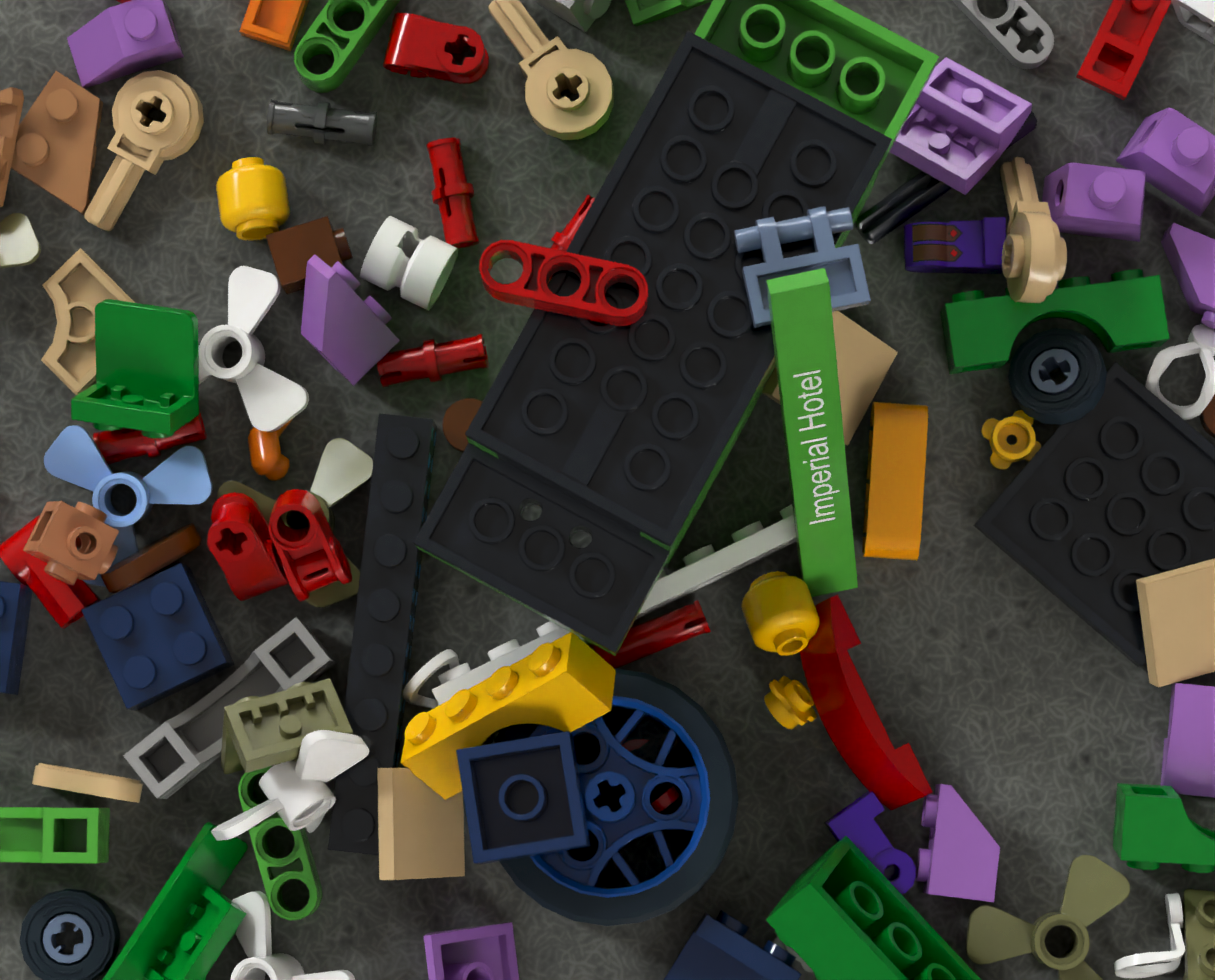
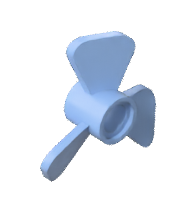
M72 425L66 427L60 433L44 456L45 468L51 475L93 491V507L107 515L105 524L119 530L113 543L118 547L111 566L139 551L134 524L148 516L153 504H201L211 496L213 490L205 456L195 446L180 448L145 477L131 471L113 474L89 432L82 426ZM118 484L130 486L136 494L137 503L130 514H122L112 506L111 493ZM100 574L97 575L95 580H83L91 585L106 587Z

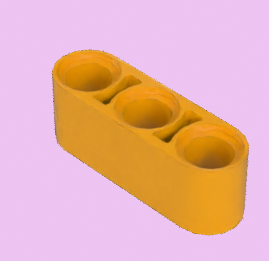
M873 402L870 426H873V431L870 430L867 466V479H870L869 484L866 483L863 528L866 537H863L862 554L863 557L917 561L922 528L928 406Z

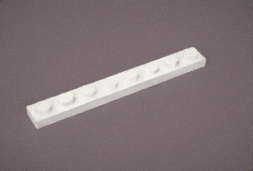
M792 504L780 511L783 520L766 528H763L760 521L752 523L731 535L735 543L715 552L712 544L702 547L683 558L686 567L669 575H666L664 569H662L636 619L797 542ZM549 621L536 629L539 638L520 646L517 639H513L490 650L487 654L491 661L473 670L470 669L468 663H464L438 676L441 685L432 689L438 705L450 700L458 691L462 689L468 690L491 677L499 668L510 666L527 657L540 645L548 642L552 643L570 631ZM579 637L586 644L589 643L587 640Z

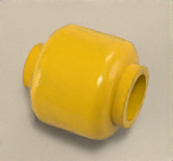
M247 157L234 161L232 169L219 177L216 191L220 220L226 229L236 233L238 239L248 241L267 239L266 235L279 231V227L288 220L290 208L286 180L278 168L264 165V160L261 158Z
M770 572L755 579L751 583L749 591L745 594L741 604L754 644L766 652H777L782 656L796 654L808 645V641L816 634L820 625V619L807 584L800 578L790 576L785 572Z

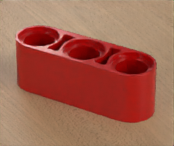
M499 240L491 243L483 251L479 260V272L485 290L493 298L502 302L614 326H628L637 322L644 315L647 308L648 284L646 279L638 269L627 264L514 240ZM504 258H512L523 266L521 277L510 284L498 283L490 276L493 265ZM561 270H568L580 278L581 284L574 294L558 296L553 294L547 286L550 277ZM620 282L632 285L639 295L637 301L626 309H617L607 302L605 294L613 284Z

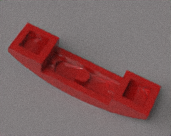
M1112 0L1076 78L1125 100L1171 4V0Z
M838 594L815 605L820 625L816 634L808 641V645L800 651L814 704L840 755L861 783L869 791H872L878 800L890 810L931 794L933 791L910 744L907 743L894 749L847 651L861 644Z

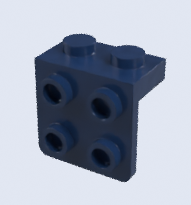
M721 910L716 919L706 912L704 913L664 980H799L802 974L791 967L796 959L794 955L770 940L766 942L763 948L744 937L749 927Z

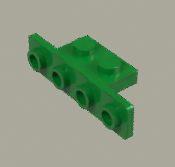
M211 822L205 823L103 980H205L206 975L227 943L233 938L238 926L247 914L222 894L220 890L246 852L248 845L238 837L217 841L211 833V830L217 827V825Z

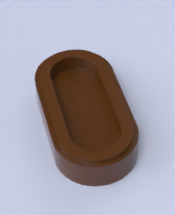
M193 523L185 525L111 566L100 577L109 592L117 593L193 551L201 545L202 538Z

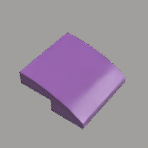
M945 57L935 66L890 153L966 195L990 170L1012 142L1031 113L1032 103Z
M1173 683L1171 686L1168 738H1164L1161 786H1172L1177 794L1215 798L1214 686Z

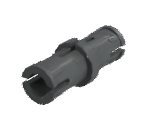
M272 99L269 103L267 114L268 134L276 133L309 137L314 139L315 144L325 145L327 140L367 144V146L372 147L375 143L377 112L371 111L369 113L331 108L330 102L319 101L317 106L278 102Z

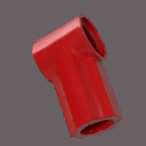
M38 515L0 544V558L23 585H29L61 628L65 629L84 616L82 609L101 600L88 583L76 579L74 585L60 581L44 572L47 565L46 562L23 551L40 517Z

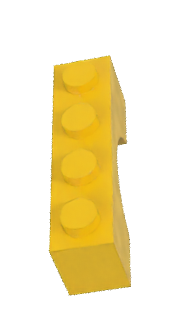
M571 631L552 643L548 642L540 645L532 654L518 662L499 668L491 677L468 690L462 689L458 691L450 700L434 709L417 714L405 729V741L400 763L404 767L409 768L415 776L446 800L462 791L456 750L491 744V734L516 724H540L571 733L611 711L616 670Z

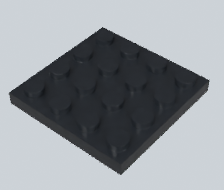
M1115 362L1107 371L1104 394L1095 408L1079 420L1060 425L973 526L1133 664L1141 667L1146 662L1136 580L1215 558V446Z

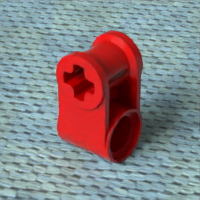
M395 13L383 67L391 72L406 75L409 70L411 71L410 76L417 78L430 77L459 84H471L479 81L486 74L489 67V55L481 36L471 28L438 22L416 14ZM469 46L474 58L465 57L463 65H457L452 53L461 54L463 47Z
M301 489L287 490L281 494L274 503L268 530L283 563L289 585L296 598L301 602L310 597L311 591L340 581L343 585L351 582L352 574L341 544L333 535L316 497L310 492ZM291 510L300 511L308 518L310 524L303 529H291L284 524L281 515Z
M233 492L218 498L212 507L211 520L213 524L208 530L207 545L223 570L236 598L240 601H245L289 584L283 563L270 538L268 523L261 513L258 504L251 497L243 493Z

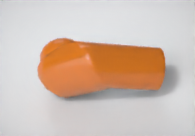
M293 419L273 432L260 431L254 426L248 435L252 468L258 475H265L267 479L277 481L287 474L290 468V461L281 454L279 437Z

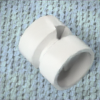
M389 216L381 225L371 243L361 268L360 277L387 291L397 286L400 288V295L403 299L429 311L439 298L452 272L459 249L431 235L421 240L419 239L417 228Z

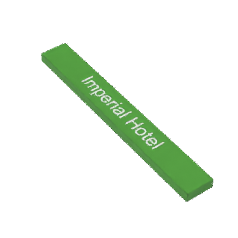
M822 268L766 280L801 580L807 584L811 597L858 588L830 285L826 270Z

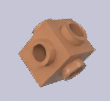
M63 501L47 502L23 551L46 562L45 573L60 581L74 585L76 579L95 580L98 574L104 575L108 571L117 554L118 547L113 543L119 530L105 524L107 515L104 512L86 503L77 502L74 508Z

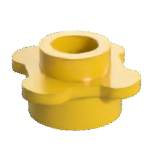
M1018 410L1013 416L1000 421L990 418L982 426V436L989 440L992 450L990 462L996 469L1006 470L1010 467L1011 463L1020 460L1029 462L1042 447L1036 441L1035 431L1032 427L1033 418L1026 415L1023 410ZM1009 435L1015 436L1017 439L1016 444H1008L1007 437Z
M783 676L779 679V682L774 679L769 683L771 691L765 695L764 701L770 713L782 726L792 730L797 725L803 726L807 723V720L813 722L817 718L816 712L812 707L814 705L813 698L806 687L799 681H791L788 677Z

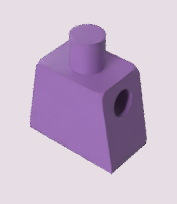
M1166 108L1145 117L1116 161L1127 169L1146 172V182L1200 217L1215 196V136L1172 108Z
M1067 163L1044 178L1042 202H1048L1051 219L1057 224L1059 232L1140 242L1146 190V172L1082 163ZM1061 190H1062V191H1063V196H1062V200H1061V202H1060V194H1061Z

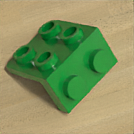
M105 299L98 303L95 307L96 383L71 399V419L91 422L92 426L98 430L113 431L129 428L141 430V434L148 438H167L172 436L175 431L199 415L197 316L189 310Z

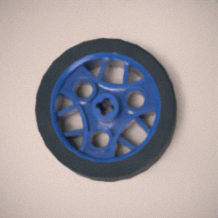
M614 668L616 675L611 710L633 712L631 717L615 737L607 727L603 715L571 732L573 740L584 734L592 735L599 740L601 746L600 754L593 763L587 765L577 763L587 827L598 839L597 853L587 861L575 860L569 850L499 861L514 883L542 907L573 921L603 926L647 921L676 909L699 892L722 863L734 835L738 809L735 765L722 733L703 707L670 683L647 673ZM645 716L660 722L669 730L654 764L636 757L622 746ZM516 724L502 728L495 743L563 731L540 724ZM677 737L692 755L696 766L686 768L664 767ZM609 784L616 790L624 788L626 792L619 798L622 807L615 812L607 805L599 807L598 804L605 797L602 788ZM661 784H674L682 792V805L673 814H659L651 805L652 793ZM683 830L694 832L689 845L674 862L662 831ZM653 833L667 869L655 878L641 883L619 852L633 841ZM613 859L632 887L604 889L598 888L597 885L606 867Z

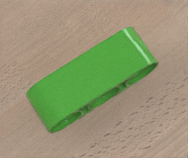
M329 0L294 52V63L302 82L310 90L317 93H328L339 87L400 0ZM356 11L364 16L362 25L353 31H344L337 26L339 18L347 12ZM327 54L334 58L332 68L326 73L313 74L307 70L309 61L316 55Z
M273 766L244 773L241 777L238 792L243 812L260 804L253 795L254 782ZM276 812L248 831L268 902L273 912L286 920H300L313 914L320 906L323 897L322 886L305 827L291 831L295 844L288 856L280 858L270 852L267 844L269 833L278 826L288 829L278 812ZM292 879L302 881L309 889L310 898L308 904L302 910L290 909L282 899L283 888Z

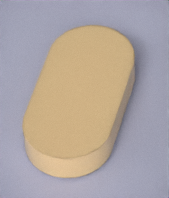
M39 763V765L35 766L32 781L34 785L140 803L143 787L141 780Z

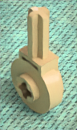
M493 0L488 6L489 13L524 59L519 62L522 74L527 79L525 83V102L534 123L547 135L562 140L582 139L597 132L608 120L614 106V87L605 65L591 53L577 48L567 49L558 36L549 41L520 0ZM569 89L573 94L578 93L579 98L571 102L566 96L562 97L561 92Z
M162 70L142 72L129 79L118 91L112 108L113 127L116 133L107 149L116 153L117 156L84 215V218L89 223L105 231H111L114 228L145 170L156 175L164 160H173L188 152L199 139L204 123L203 105L196 91L177 75ZM152 108L166 113L162 123L148 117V113Z
M1014 157L1011 162L1003 163L1000 168L1010 219L1006 228V239L1002 250V271L1006 277L1007 288L1012 300L1023 303H1041L1045 300L1046 296L1053 293L1057 281H1060L1064 276L1067 263V247L1065 239L1060 237L1057 224L1051 219L1048 202H1039L1032 167L1025 163L1023 157Z

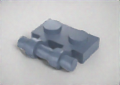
M823 206L808 209L807 216L775 222L774 217L756 220V226L734 230L738 253L761 249L764 263L745 266L742 269L754 328L771 324L766 284L768 279L825 268L830 285L832 312L870 303L871 299L859 244L835 248L832 234L853 230V220L849 207L827 211L826 207ZM812 238L816 252L783 259L781 244Z

